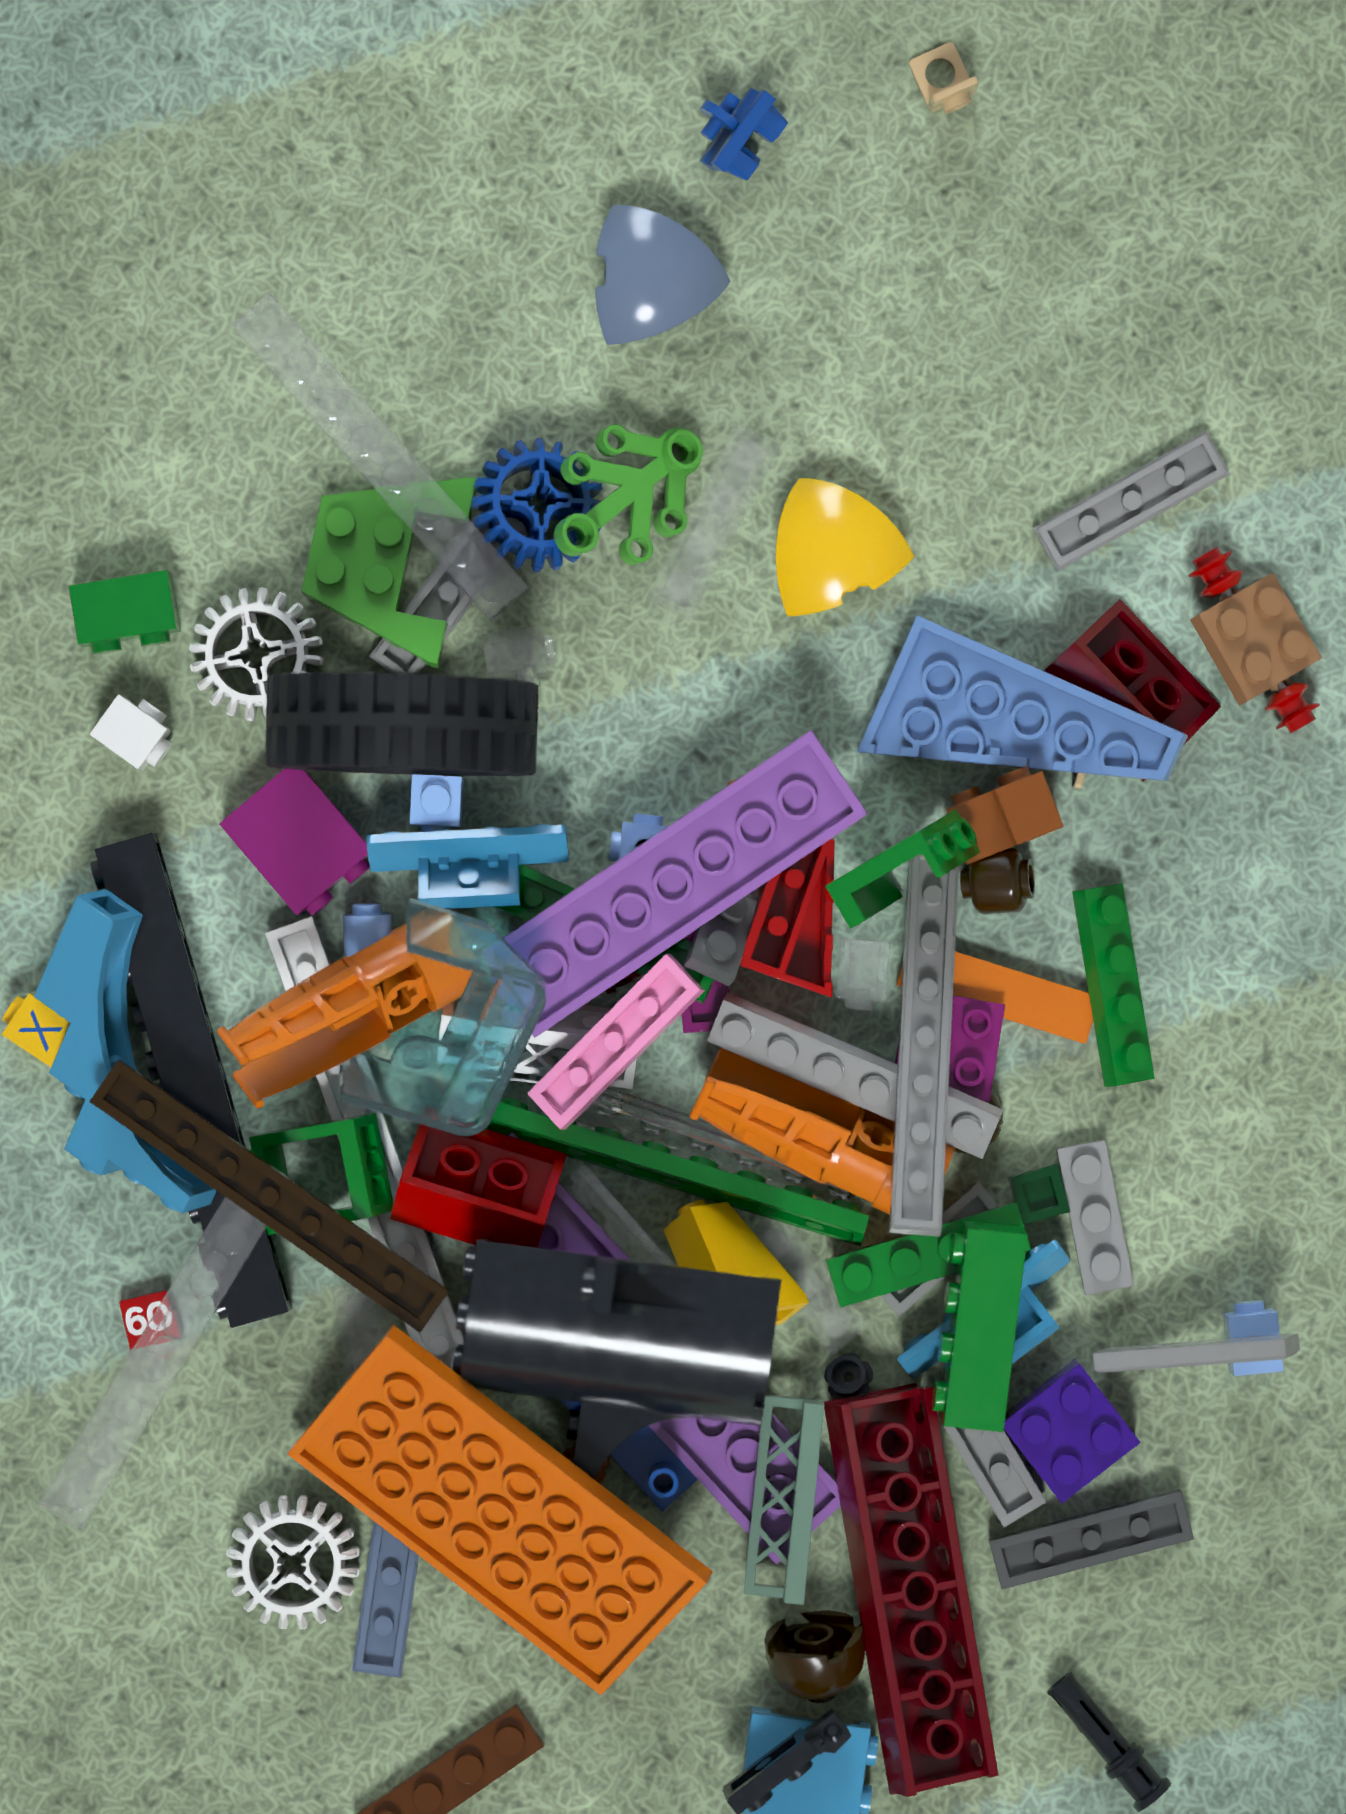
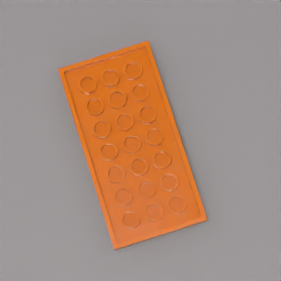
M395 1325L380 1340L287 1453V1455L600 1695L612 1685L707 1584L713 1573L710 1568Z

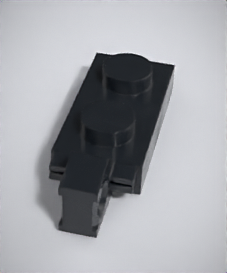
M831 1708L804 1730L800 1727L724 1785L723 1793L727 1803L736 1814H741L746 1809L749 1812H753L761 1808L773 1796L771 1791L785 1779L792 1782L803 1776L812 1767L813 1762L811 1759L823 1752L836 1753L852 1736L849 1729L839 1715Z

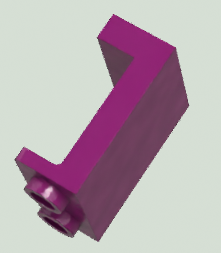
M283 769L219 823L295 915H301L307 910L311 916H314L335 898L329 891L344 878L349 884H352L370 869L369 860L367 859L366 842L315 783L307 770Z

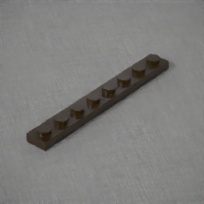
M122 1060L116 1062L89 1102L419 1333H421L450 1291Z

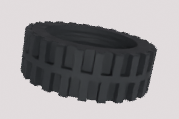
M371 672L272 674L267 677L265 765L270 768L346 773L532 776L536 773L539 686L534 682H524L521 680L434 674Z

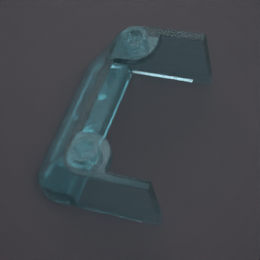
M409 898L406 905L407 952L473 972L441 1040L424 1035H413L401 1040L397 1044L390 1060L363 1052L340 1064V1100L456 1135L472 1136L482 1132L489 1125L546 1005L545 981L487 922Z

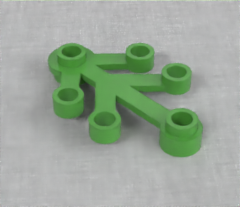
M613 424L600 430L596 436V447L602 455L614 457L627 451L654 459L642 469L594 460L584 452H577L566 457L561 464V474L569 484L579 485L591 480L619 487L586 514L576 513L562 519L555 528L554 539L560 551L568 556H580L589 552L598 542V530L631 504L629 535L620 542L619 555L626 564L635 566L649 560L652 556L653 545L649 537L654 485L665 476V508L655 514L653 519L654 528L659 535L666 538L678 535L686 529L688 521L684 512L687 475L695 472L699 467L703 455V447L699 438L684 428H671L663 432L659 438L627 432L624 427ZM608 433L615 435L617 438V449L609 445ZM672 446L679 449L681 453L680 462L673 456ZM573 461H578L582 465V476H578L574 472L572 467ZM667 513L675 519L676 525L674 529L669 528L665 522ZM568 529L576 533V545L569 541L567 536ZM632 541L636 542L640 546V557H637L632 553Z

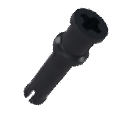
M1072 1672L1065 1674L1047 1690V1694L1052 1696L1076 1725L1077 1729L1105 1760L1107 1764L1104 1768L1106 1769L1107 1776L1110 1779L1116 1778L1135 1800L1133 1807L1137 1812L1150 1806L1169 1789L1172 1783L1167 1777L1161 1778L1143 1757L1145 1750L1141 1745H1137L1135 1742L1128 1743L1103 1710L1098 1707L1074 1678Z

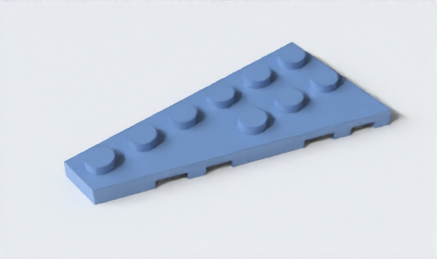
M916 616L857 752L1019 768L1028 766L1030 769L1168 781L1188 735L923 617Z

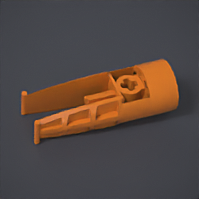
M440 909L428 910L392 930L388 936L350 957L340 958L304 979L248 1015L230 1030L220 1027L217 1030V1034L238 1062L244 1065L233 1073V1078L256 1108H261L264 1105L263 1098L287 1090L352 1059L391 1037L390 1034L431 1011L436 1012L476 990L480 986L479 974L467 946L449 918Z
M720 1047L705 1078V1083L689 1114L692 1120H698L701 1117L714 1127L771 1159L819 1183H831L871 1202L872 1207L890 1215L894 1121ZM948 1144L945 1145L944 1175L955 1150V1147Z

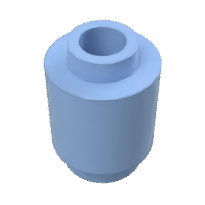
M381 903L353 904L352 913L342 915L344 957L352 956L388 936L393 930L392 913L382 912Z

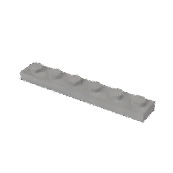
M727 992L707 1042L895 1122L898 1064ZM948 1086L946 1144L983 1159L1003 1109Z

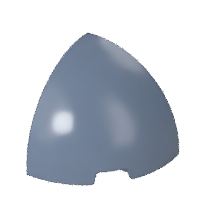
M613 205L603 224L597 246V255L602 256L606 264L604 271L606 282L604 285L595 288L599 323L607 345L642 340L682 324L708 307L731 282L715 254L703 241L684 226L648 209L627 205Z

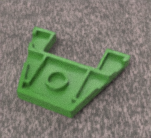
M466 477L322 496L302 585V594L357 626L360 625L382 637L384 641L399 649L402 648L420 658L427 665L439 668L448 627L447 621L398 612L418 517L468 526L472 513L471 500L476 494L473 485L477 478Z

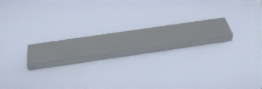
M917 855L908 861L889 1233L939 1237L942 1226L959 866L944 876L937 878L922 855Z

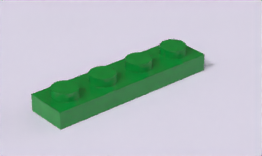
M1123 883L1072 891L1104 1087H1114L1155 1079Z
M1015 1201L942 1223L939 1237L906 1234L826 1258L825 1260L840 1308L956 1273L957 1264L950 1263V1246L953 1233L961 1234L962 1220L1021 1226L1025 1230L1017 1202ZM1027 1237L1026 1252H1027V1251H1031V1247H1030V1244H1029V1241H1028V1237Z

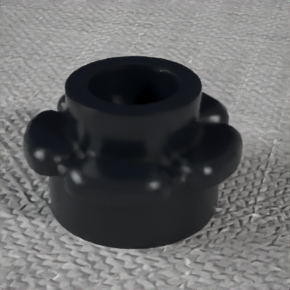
M845 1353L828 1364L824 1379L829 1384V1393L835 1399L860 1394L865 1396L869 1391L868 1384L873 1380V1370L870 1364L866 1361L862 1362L857 1354ZM852 1374L853 1380L846 1382L844 1379L845 1375Z

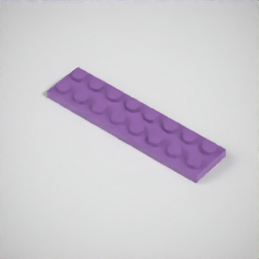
M810 730L479 953L478 956L535 1038L868 813L813 731Z

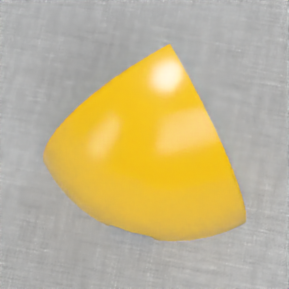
M799 478L790 491L782 510L776 540L777 581L782 603L788 617L813 614L841 606L843 604L842 597L846 592L855 591L859 586H869L874 590L893 578L914 558L910 546L897 527L877 507L858 494L834 483L811 478Z

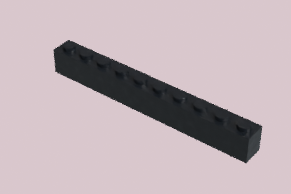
M149 833L96 848L97 860L91 861L90 866L97 889L102 890L106 888L143 915L131 951L127 985L133 984L138 1003L131 1005L136 1028L139 1033L147 1032L152 1051L145 1052V1060L152 1081L160 1079L164 1091L246 1147L158 835L156 833ZM216 1191L210 1205L188 1211L192 1223L201 1222L206 1242L199 1243V1249L206 1271L214 1270L220 1289L213 1291V1299L220 1320L228 1318L230 1327L234 1328L287 1313L292 1309L272 1235H268L265 1224L218 1191Z

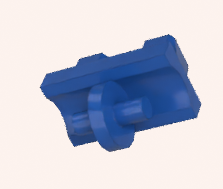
M750 88L741 102L739 98L728 92L719 106L709 100H705L700 110L710 119L700 133L713 142L700 159V162L711 170L726 172L741 180H748L761 160L743 146L754 131L766 142L773 143L788 124V121L772 105L776 98L765 90L758 92Z

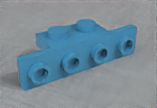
M537 824L531 827L511 828L490 826L472 830L437 829L432 832L412 833L391 831L366 837L371 871L418 870L420 910L520 905L519 865L562 863L569 860L567 831L564 825Z
M1053 1240L1048 1245H1038L1025 1255L1012 1364L1060 1328L1032 1292L1070 1262L1069 1257L1057 1240ZM948 1313L944 1318V1323L931 1333H924L913 1338L905 1346L904 1353L897 1358L898 1362L912 1379L917 1378L938 1362L940 1333L949 1332L951 1313Z

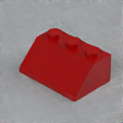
M424 1110L399 1181L390 1219L475 1246L477 1240L483 1237L491 1238V1242L538 1248L567 1154Z

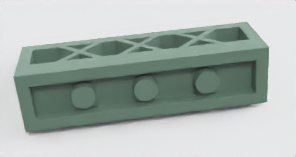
M765 1394L758 1445L744 1594L783 1598L784 1603L804 1605L824 1414L823 1400ZM773 1407L802 1410L800 1430L785 1442L781 1440L771 1427ZM771 1436L779 1447L768 1455L769 1439ZM799 1439L798 1455L796 1458L788 1447ZM784 1452L795 1465L796 1474L795 1479L778 1492L766 1477L767 1464ZM766 1486L774 1496L763 1504L764 1488ZM794 1489L791 1508L783 1497ZM779 1502L791 1516L790 1529L773 1541L761 1527V1517L764 1512ZM761 1535L769 1546L758 1554L759 1537ZM789 1538L786 1557L778 1546ZM772 1551L786 1566L784 1586L755 1583L757 1563Z

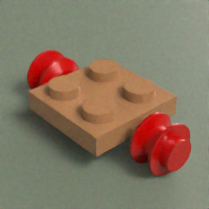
M1216 547L1192 561L1196 570L1188 576L1201 577L1205 586L1199 594L1200 597L1214 598L1222 594L1218 598L1220 603L1190 619L1238 705L1246 703L1268 689H1271L1272 692L1277 690V693L1269 697L1264 709L1265 711L1277 710L1281 720L1276 726V730L1286 726L1291 734L1316 719L1312 710L1320 706V704H1307L1303 694L1309 687L1308 684L1295 682L1286 687V684L1291 682L1289 677L1322 659L1274 573L1265 576L1241 591L1237 587L1231 590V587L1239 583L1243 570H1231L1226 561L1232 554V551L1222 555L1219 548Z

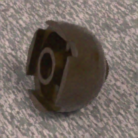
M820 1610L800 1613L810 1623L794 1624L786 1627L785 1618L776 1622L767 1630L764 1643L770 1671L783 1690L799 1698L808 1699L813 1703H825L846 1691L858 1680L865 1660V1639L861 1623L858 1627L854 1626L853 1616L837 1611Z

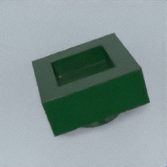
M1057 1164L1007 1177L1013 1200L1018 1204L1024 1225L1071 1212Z

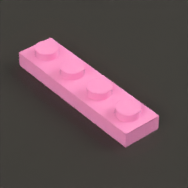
M666 954L527 1094L560 1130L567 1129L705 990L672 954Z

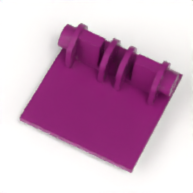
M953 996L948 1086L984 1102H990L1005 1004ZM898 1040V1046H897L895 1064H898L899 1040Z

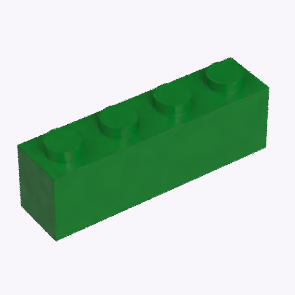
M962 1220L961 1234L953 1233L950 1263L957 1264L955 1283L947 1282L944 1295V1312L951 1313L949 1332L940 1333L938 1344V1361L945 1362L943 1381L934 1382L932 1393V1411H939L938 1416L943 1426L1004 1432L1028 1234L1021 1226Z

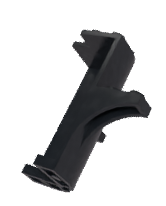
M483 1237L477 1240L476 1247L466 1249L463 1279H470L472 1282L470 1295L465 1294V1297H462L459 1301L456 1329L465 1330L464 1345L458 1344V1347L455 1348L452 1370L477 1389L581 1402L580 1411L570 1410L567 1439L576 1440L574 1460L570 1461L594 1480L607 1457L621 1442L636 1431L663 1420L688 1417L761 1426L779 1303L780 1278L753 1277L491 1242V1238Z

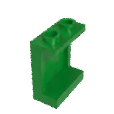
M955 809L867 860L825 887L849 928L852 929L903 897L889 874L890 871L917 855H922L934 875L940 878L980 853L976 844L975 831L970 823L961 818Z

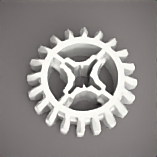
M260 587L257 592V602L252 603L248 590L246 588L239 589L238 596L241 605L236 607L227 595L222 596L220 601L227 611L222 616L214 609L208 607L205 610V614L215 622L211 629H208L204 625L196 624L194 628L196 633L207 637L206 643H191L189 647L191 652L204 654L205 658L204 661L192 663L190 665L191 671L194 673L207 671L209 675L197 683L199 690L205 691L216 686L217 690L211 696L209 702L213 706H218L228 697L230 701L226 708V714L231 717L238 713L241 704L246 705L245 719L251 722L256 718L257 707H263V714L266 718L267 677L271 675V669L278 660L297 654L296 664L292 673L306 672L308 664L313 666H322L324 664V658L317 655H309L310 648H318L323 645L322 638L318 636L306 638L305 636L306 632L316 626L315 620L309 618L298 624L296 619L302 614L304 607L300 603H296L288 612L284 611L288 596L282 592H279L275 597L273 605L268 604V589ZM256 614L270 615L283 621L292 632L294 639L286 641L266 640L258 625ZM241 618L243 624L241 626V643L235 649L226 651L225 654L217 655L219 641L223 633L232 623ZM251 631H253L254 639L261 641L259 646L263 649L266 646L271 650L281 649L269 652V655L262 658V666L260 667L262 679L260 671L253 668L254 663L252 661L246 663L242 659L233 660L244 657V654L252 651L251 643H253ZM228 668L247 669L252 676L253 683L256 685L258 695H246L235 691L226 683L220 670Z
M281 1495L278 1499L279 1512L276 1513L267 1500L263 1501L259 1507L264 1519L261 1520L254 1513L248 1512L243 1519L252 1531L249 1532L242 1528H236L232 1533V1537L244 1544V1547H229L226 1553L227 1557L231 1559L241 1560V1564L233 1565L226 1571L228 1577L243 1576L244 1579L243 1582L237 1584L232 1589L234 1596H240L249 1591L252 1597L246 1602L244 1609L250 1612L254 1610L258 1603L262 1604L266 1608L260 1616V1622L264 1624L270 1620L273 1611L280 1613L278 1622L280 1629H287L290 1615H296L299 1628L306 1629L309 1623L308 1612L311 1611L320 1624L324 1623L327 1620V1613L323 1606L325 1603L336 1612L343 1608V1603L335 1592L351 1596L355 1590L351 1583L343 1580V1576L352 1578L358 1577L360 1574V1567L346 1563L347 1559H353L360 1555V1548L357 1546L344 1548L343 1542L348 1541L354 1536L353 1528H346L337 1533L334 1527L340 1523L343 1515L340 1512H336L329 1521H326L321 1517L327 1507V1502L323 1500L319 1501L314 1512L306 1511L309 1502L307 1495H300L296 1509H291L290 1500L287 1495ZM283 1523H300L315 1530L302 1541L293 1542L287 1540L281 1534L277 1535L271 1528ZM258 1539L267 1546L266 1551L271 1555L274 1562L273 1571L262 1583L256 1575L253 1562L254 1549ZM325 1540L331 1548L334 1560L333 1576L329 1585L319 1577L321 1574L313 1564V1554ZM307 1545H311L303 1556L305 1559L300 1564L306 1567L305 1572L294 1568L290 1572L286 1571L279 1579L276 1578L286 1561L285 1558H281L282 1552L293 1556L297 1552L300 1553ZM293 1582L301 1585L306 1591L310 1589L316 1596L302 1601H289L278 1598L273 1593L282 1585Z

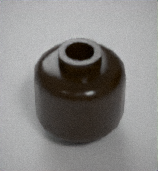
M1008 848L970 863L969 869H962L960 872L963 899H971L976 911L984 915L1021 911L1027 899H1033L1035 894V877L1031 860L1024 859L1018 850Z

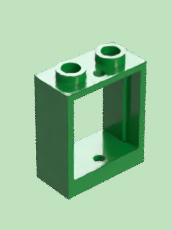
M376 1113L280 1129L249 1137L250 1151L288 1177L282 1144L338 1134L352 1206L335 1210L350 1221L372 1218L392 1211L394 1202ZM267 1226L268 1235L277 1234Z

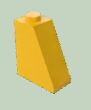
M705 1200L691 1202L678 1210L679 1217L663 1229L678 1267L753 1277L780 1278L781 1287L776 1325L783 1324L809 1303L805 1292L728 1202L708 1205Z

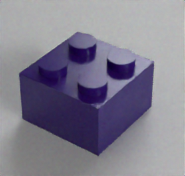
M1076 1359L1072 1360L1006 1411L1004 1430L1061 1504L1141 1443Z

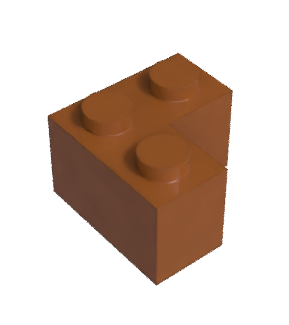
M1028 766L996 778L999 788L981 795L978 786L950 796L953 806L943 810L945 815L956 809L960 817L967 820L974 829L977 838L976 844L980 850V853L966 861L965 865L1064 827L1042 771L1031 775Z

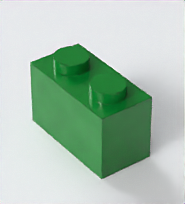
M168 570L69 586L78 645L82 647L91 646L92 654L122 650L121 641L139 638L142 647L171 642L170 633L181 632L172 573Z

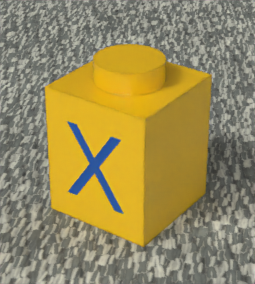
M28 993L25 999L17 996L2 1018V1021L8 1025L1 1035L52 1067L70 1022L34 997L35 993Z

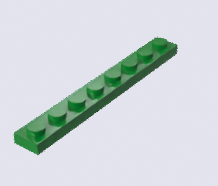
M502 1097L500 1102L489 1098L487 1100L482 1115V1128L507 1136L514 1132L520 1140L565 1153L568 1157L717 1203L728 1202L733 1208L861 1246L870 1215L860 1213L861 1208L851 1202L844 1200H833L832 1204L813 1198L811 1191L799 1186L786 1185L782 1189L766 1184L764 1177L750 1171L739 1170L736 1175L718 1169L716 1162L705 1157L690 1156L688 1160L671 1155V1150L668 1147L656 1142L643 1141L642 1145L623 1140V1135L620 1132L607 1127L598 1126L593 1131L575 1125L576 1121H574L567 1129L560 1130L548 1116L528 1111V1105L519 1100Z

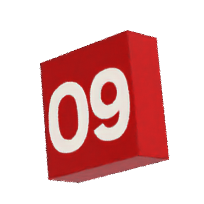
M169 1289L119 1301L130 1350L180 1338Z

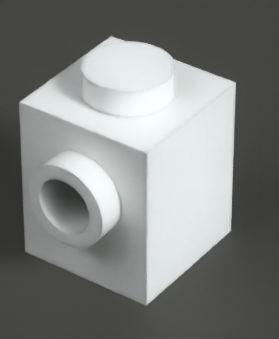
M120 694L117 695L89 734L135 768L144 771L148 764L155 768L165 757L172 743L166 740L172 730L162 724L167 717L166 714L144 699L137 706Z

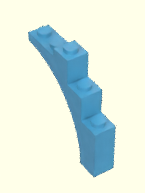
M107 889L77 895L34 995L36 999L70 1022L49 1073L64 1083L65 1089L70 1094L86 1099L64 1149L76 1157L80 1165L91 1173L102 1176L122 1169L126 1178L147 1187L158 1195L161 1202L171 1210L185 1213L210 1205L216 1193L215 1189L89 1102L118 1060H122L137 1071L127 1026L126 987L131 951L143 915Z

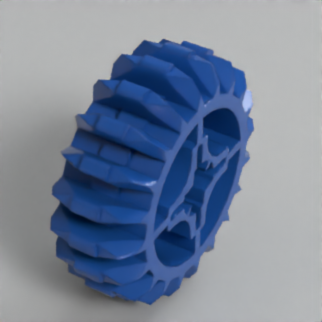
M537 438L534 441L532 452L529 451L527 445L522 440L516 441L513 447L514 455L509 450L501 448L496 454L498 463L486 461L482 468L486 477H478L473 485V488L482 495L473 497L470 506L477 511L484 512L475 517L473 521L474 527L480 529L489 527L490 530L482 538L483 545H491L498 541L500 547L495 556L497 559L502 560L508 551L515 554L516 556L513 561L515 569H520L526 558L531 559V568L535 573L542 570L545 559H547L554 571L562 567L563 556L572 563L576 562L580 556H568L560 551L555 543V539L546 540L549 522L552 520H562L565 515L586 514L601 502L593 498L603 490L602 483H587L585 481L579 485H572L564 480L561 474V464L565 457L560 455L563 450L561 442H556L550 452L545 451V443L542 438ZM573 461L572 467L574 472L578 476H582L583 468L579 470L575 466L578 461ZM530 471L527 489L512 491L511 495H500L501 486L507 479L515 474ZM549 474L559 479L568 488L570 493L556 490L550 483ZM536 490L537 498L543 500L541 505L547 504V508L542 514L540 521L539 513L533 510L535 505L529 506ZM503 513H505L507 518L521 521L526 528L527 537L512 528ZM570 530L567 533L568 539L573 545H576L577 535L573 530Z

